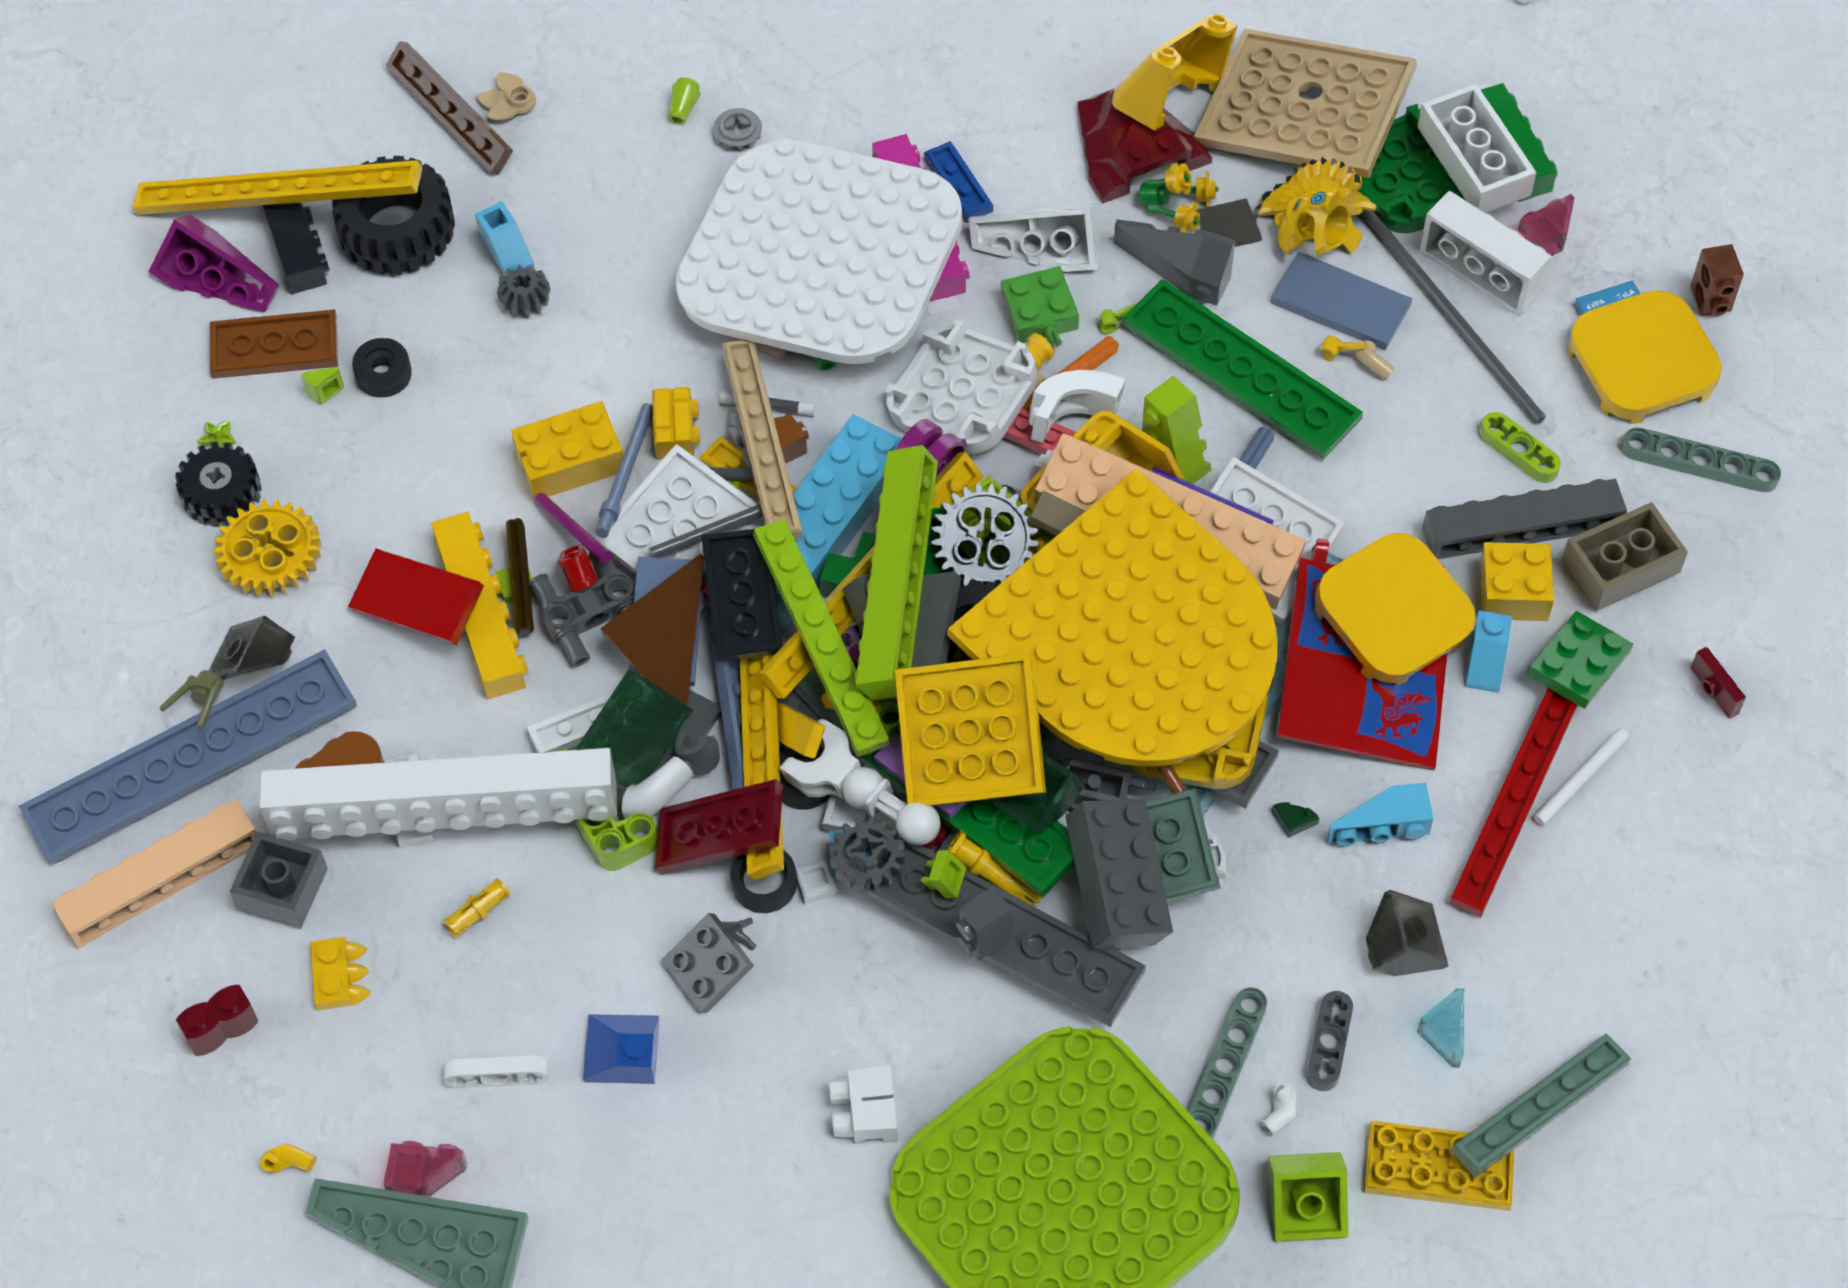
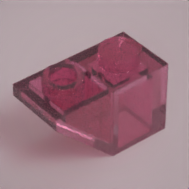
M1569 194L1562 199L1552 200L1546 207L1536 212H1528L1520 219L1518 233L1535 246L1543 248L1551 256L1562 252L1575 198L1572 194Z
M404 1141L402 1144L391 1143L383 1184L386 1190L430 1197L466 1171L468 1163L463 1150H459L454 1145L440 1144L438 1147H428L416 1141Z

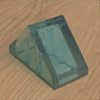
M1456 988L1422 1016L1417 1033L1452 1068L1460 1067L1464 1055V988Z

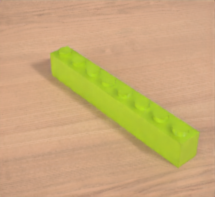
M923 445L888 451L886 465L883 467V489L879 496V518L875 525L876 540L874 551L871 554L872 569L870 580L867 583L868 598L866 609L863 612L864 627L862 639L859 641V663L855 671L856 686L871 700L897 697L895 670L912 667L938 461Z

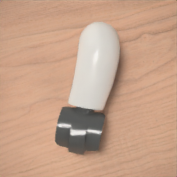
M680 732L675 743V750L679 758H671L661 768L637 785L632 784L627 789L622 790L617 788V811L623 814L624 819L637 813H646L652 817L673 798L693 774L705 775L714 770L720 760L719 745L714 735L704 737L694 746L687 733Z

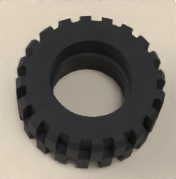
M394 155L391 159H386L385 156L377 157L375 162L369 163V161H366L360 165L415 161L417 159L410 157L409 160H406L404 156ZM426 163L422 166L417 193L332 200L333 220L342 249L346 251V255L351 261L358 262L361 268L368 271L373 268L374 273L385 275L386 272H392V275H402V271L410 270L411 273L418 271L419 266L423 264L428 266L435 261V255L440 256L446 250V244L451 242L454 234L455 218L448 187H446L442 176ZM391 206H410L418 210L408 220L395 225H379L369 221L377 212Z

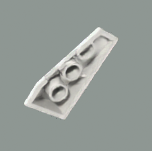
M1097 203L1064 205L969 217L972 249L1003 257L1025 260L1036 265L1041 264L1053 268L1060 266L1064 272L1097 269L1100 236Z

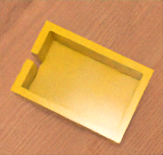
M603 401L511 429L514 449L522 471L525 473L533 499L539 493H544L549 497L617 475L623 458V450Z

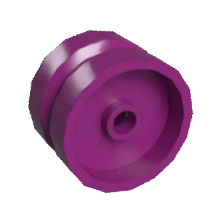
M922 419L914 424L896 448L897 450L923 445L938 461L936 477L958 453H967V444L951 433L943 435V429L928 419Z

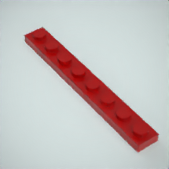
M1547 688L1450 898V905L1478 917H1482L1578 707L1577 704L1550 688Z

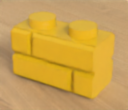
M676 387L672 390L669 388L654 389L652 391L656 458L663 460L676 444L692 456H695L694 445L700 444L699 425L693 426V418H699L698 399H692L689 387Z

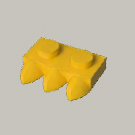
M345 937L310 942L314 1001L317 1011L352 1006L364 1001L371 994V991L367 988L351 984L361 980L369 972V969L365 966L349 963L360 958L367 951L364 945L347 941Z

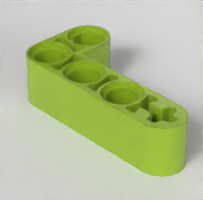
M646 813L633 814L617 823L613 817H608V819L603 820L597 826H590L589 824L593 821L590 819L573 820L598 864L607 871L620 870L651 854L657 848L658 835L654 819ZM638 832H648L644 837L635 836ZM609 847L618 848L615 852L612 853L604 852V850H606Z

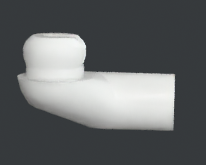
M1280 1082L1273 1087L1274 1112L1260 1123L1269 1136L1277 1133L1292 1121L1297 1114L1295 1091L1286 1082Z

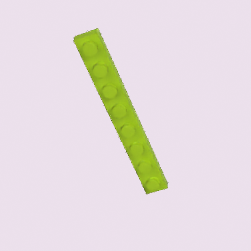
M782 519L755 528L753 536L856 756L859 757L888 747L889 738L870 698L856 686V668L786 520Z

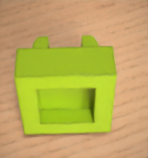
M938 850L935 859L929 860L926 863V866L931 870L930 876L922 877L921 882L931 890L937 889L945 898H957L967 868L950 850Z

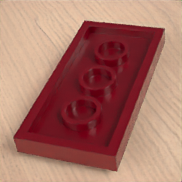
M773 779L662 808L659 818L655 869L663 875L778 847L783 785L778 780Z

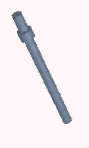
M644 403L641 407L608 499L602 503L600 508V520L596 529V535L600 538L608 536L612 524L619 517L621 511L619 504L653 414V406L649 403Z

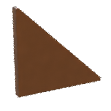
M701 553L601 627V633L681 724H684L687 720L704 567V556Z

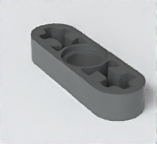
M1341 991L1327 993L1321 1002L1307 1071L1309 1084L1319 1091L1333 1089L1337 1085L1341 1073L1353 1012L1352 999ZM1334 1003L1341 1004L1337 1024L1330 1022ZM1326 1033L1335 1034L1340 1040V1045L1332 1049L1326 1048L1322 1045L1320 1037ZM1323 1058L1330 1059L1326 1079L1319 1078L1320 1074L1318 1072L1321 1069Z

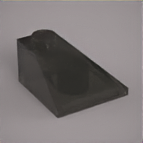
M265 615L231 626L208 671L216 673L225 681L283 665L292 653L290 647L295 636Z
M1393 890L1384 892L1366 936L1369 950L1368 959L1373 966V970L1392 976H1401L1448 967L1433 904Z

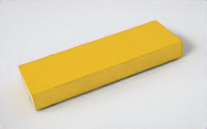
M777 702L779 741L804 756L816 757L825 726L794 708Z

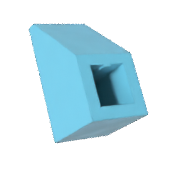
M503 201L475 213L479 237L505 276L507 268L515 271L519 264L523 269H527L531 264L535 267L519 227Z

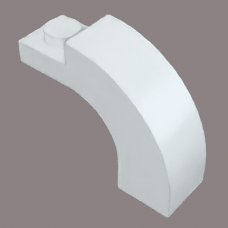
M1092 370L1067 371L1046 379L1033 393L1029 414V425L1033 426L1031 439L1043 443L1054 422L1067 414L1083 413L1093 416L1100 411L1116 413L1121 404L1126 379Z

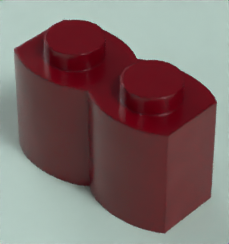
M240 984L219 990L208 1002L188 1007L177 1017L176 1021L194 1055L202 1056L218 1049L227 1038H235L250 1031L258 1023V1018Z

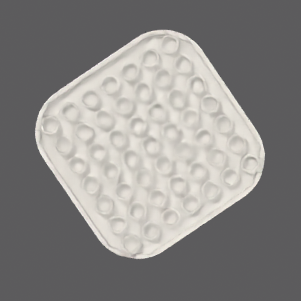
M782 139L759 145L739 156L732 164L702 220L677 272L676 289L679 302L685 309L686 315L693 322L715 333L838 363L862 364L873 362L875 357L889 351L893 354L898 351L915 333L961 231L962 207L959 196L948 181L936 173L925 169L790 139Z

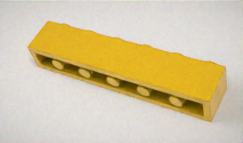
M469 511L431 522L445 571L477 580L484 585L464 629L487 699L526 688L523 675L529 674L524 655L517 656L515 648L520 647L515 628L508 629L506 621L511 620L505 601L499 602L496 594H500L502 591L497 575L490 576L488 568L493 567L488 548L481 549L479 542L483 541L484 537L479 522L472 523Z

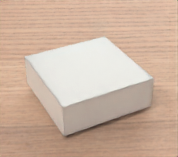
M827 859L796 869L797 883L805 904L838 894V888Z

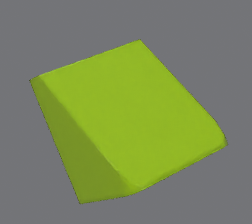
M337 366L301 374L305 391L319 405L325 403L344 389L340 369Z

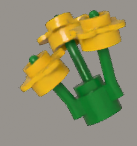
M1173 163L1166 170L1165 178L1158 180L1147 179L1146 182L1141 184L1139 199L1141 206L1148 207V213H1159L1174 218V227H1179L1181 232L1188 233L1190 230L1194 231L1200 222L1197 202H1206L1207 208H1210V199H1216V192H1218L1219 188L1216 186V180H1210L1209 171H1206L1205 177H1197L1196 186L1190 187L1192 176L1187 165L1183 163L1178 166L1177 163ZM1196 193L1197 202H1192L1190 207L1181 205L1176 212L1162 207L1163 204H1168L1170 194Z

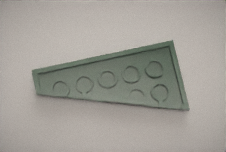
M317 1178L314 1180L306 1208L308 1218L439 1288H512L529 1219L528 1214L525 1212Z

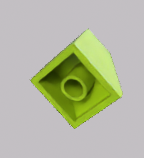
M1341 1152L1268 1156L1269 1195L1275 1241L1348 1237L1347 1168Z

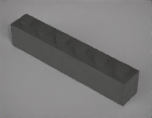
M1616 478L1609 480L1596 479L1585 484H1566L1556 489L1532 490L1526 494L1514 496L1501 495L1491 500H1471L1456 506H1437L1431 510H1426L1423 531L1430 551L1437 559H1444L1482 552L1484 542L1532 544L1577 536L1626 514L1627 508Z

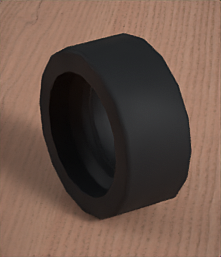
M784 849V883L776 891L767 894H757L745 887L744 874L747 871V856L745 854L736 857L731 869V884L735 898L744 908L756 913H770L780 910L791 901L796 892L797 873L792 857Z

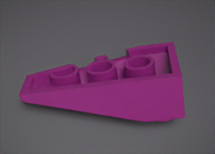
M191 214L173 220L148 271L175 289L189 290L200 293L201 296L223 299L231 304L261 312L267 311L280 286L217 231Z

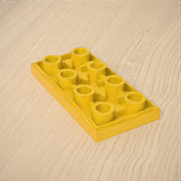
M1370 1121L1364 1193L1510 1211L1512 1207L1515 1149L1475 1178L1450 1152L1453 1145L1470 1133Z

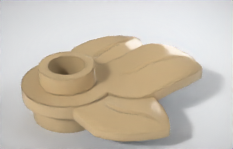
M505 72L497 74L498 88L477 94L479 103L489 110L488 119L495 121H504L517 113H526L533 109L536 104L534 92L523 84L522 79Z

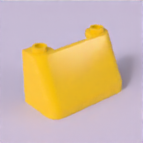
M1212 14L1204 17L1159 46L1115 88L1112 97L1113 106L1154 131L1163 126L1166 115L1163 113V108L1168 91L1180 83L1192 90L1196 88L1197 84L1205 83L1209 84L1208 89L1211 91L1216 90L1222 75L1226 71L1238 25L1227 20L1221 14Z

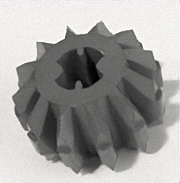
M519 264L515 271L507 268L506 276L499 277L497 296L505 312L512 310L515 317L522 312L529 318L531 311L541 313V305H548L549 292L551 291L550 284L547 282L543 271H536L532 264L527 269H523Z

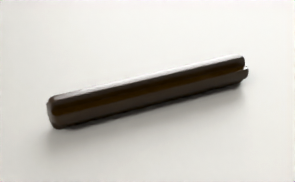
M515 518L509 519L506 522L514 625L519 635L531 634L534 631L531 589L528 584L530 578L525 525L522 519Z

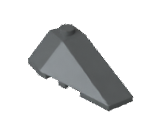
M1117 219L1114 230V243L1186 295L1203 303L1218 305L1231 279L1235 240L1206 230L1196 229L1194 234L1181 232L1179 227L1169 226L1168 230H1159L1150 223Z

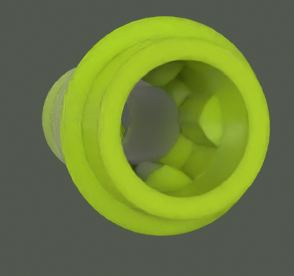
M680 77L676 83L672 84L670 113L668 116L671 122L679 125L686 123L688 115L701 95L699 91L700 85L696 81Z

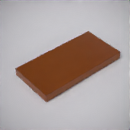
M335 309L210 321V374L212 379L338 367L337 314Z

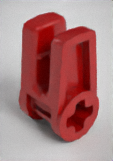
M582 544L568 548L560 553L558 563L565 574L571 592L587 588L598 581Z

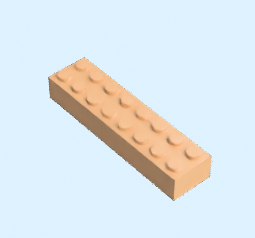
M1065 433L1062 434L1035 489V503L1038 502L1044 490L1086 511L1137 468L1247 567L1263 590L1270 607L1275 610L1277 609L1301 558L1306 543L1305 539Z

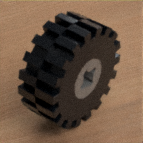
M212 442V448L205 449V446L201 445L197 447L199 453L195 455L191 451L186 455L188 462L181 461L178 465L180 472H176L175 479L177 483L175 485L185 511H188L189 516L193 520L198 518L199 523L205 526L209 520L212 527H220V522L225 521L226 526H229L227 517H239L238 508L243 511H250V502L253 504L254 502L259 503L261 499L259 491H262V484L255 462H253L249 453L245 454L242 447L237 446L234 450L232 443L225 442L224 447H220L218 442Z

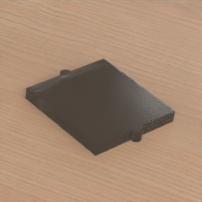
M1247 198L1197 209V212L1200 213V230H1206L1235 240V247L1262 241V236L1257 226V216L1253 215Z

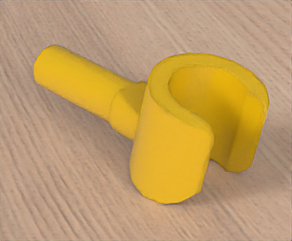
M1330 335L1325 338L1319 349L1326 350L1322 355L1325 360L1333 361L1339 351L1365 350L1366 342H1341L1337 337Z

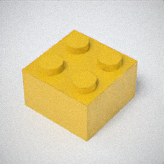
M1484 542L1479 561L1481 611L1512 616V620L1548 621L1554 603L1551 544Z

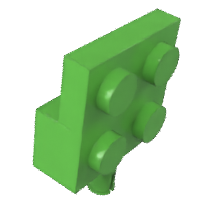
M1060 266L1000 281V289L1010 312L1009 320L1017 341L1026 343L1033 333H1037L1047 338L1053 348L1055 345L1057 348L1062 344L1059 334L1079 329V313Z

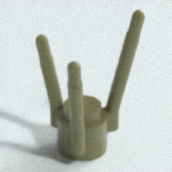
M208 670L201 671L197 677L189 675L184 685L172 694L159 709L164 712L188 690H191L192 700L203 706L197 724V729L201 730L224 682L219 675Z

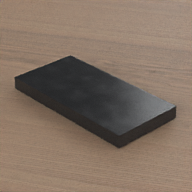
M754 529L701 535L717 662L775 655L783 647L775 581L753 536Z

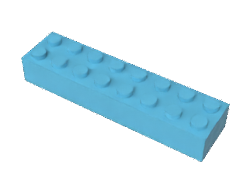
M852 414L793 494L802 528V539H795L817 588L820 585L819 579L828 554L842 555L879 504V496L883 489V467L886 465L887 452L896 450L902 438ZM775 583L781 633L783 636L792 624L793 619Z

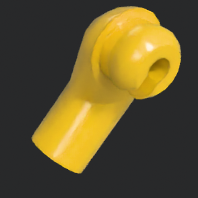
M286 1143L265 1152L260 1158V1167L265 1172L275 1173L295 1166L309 1173L315 1166L317 1157Z

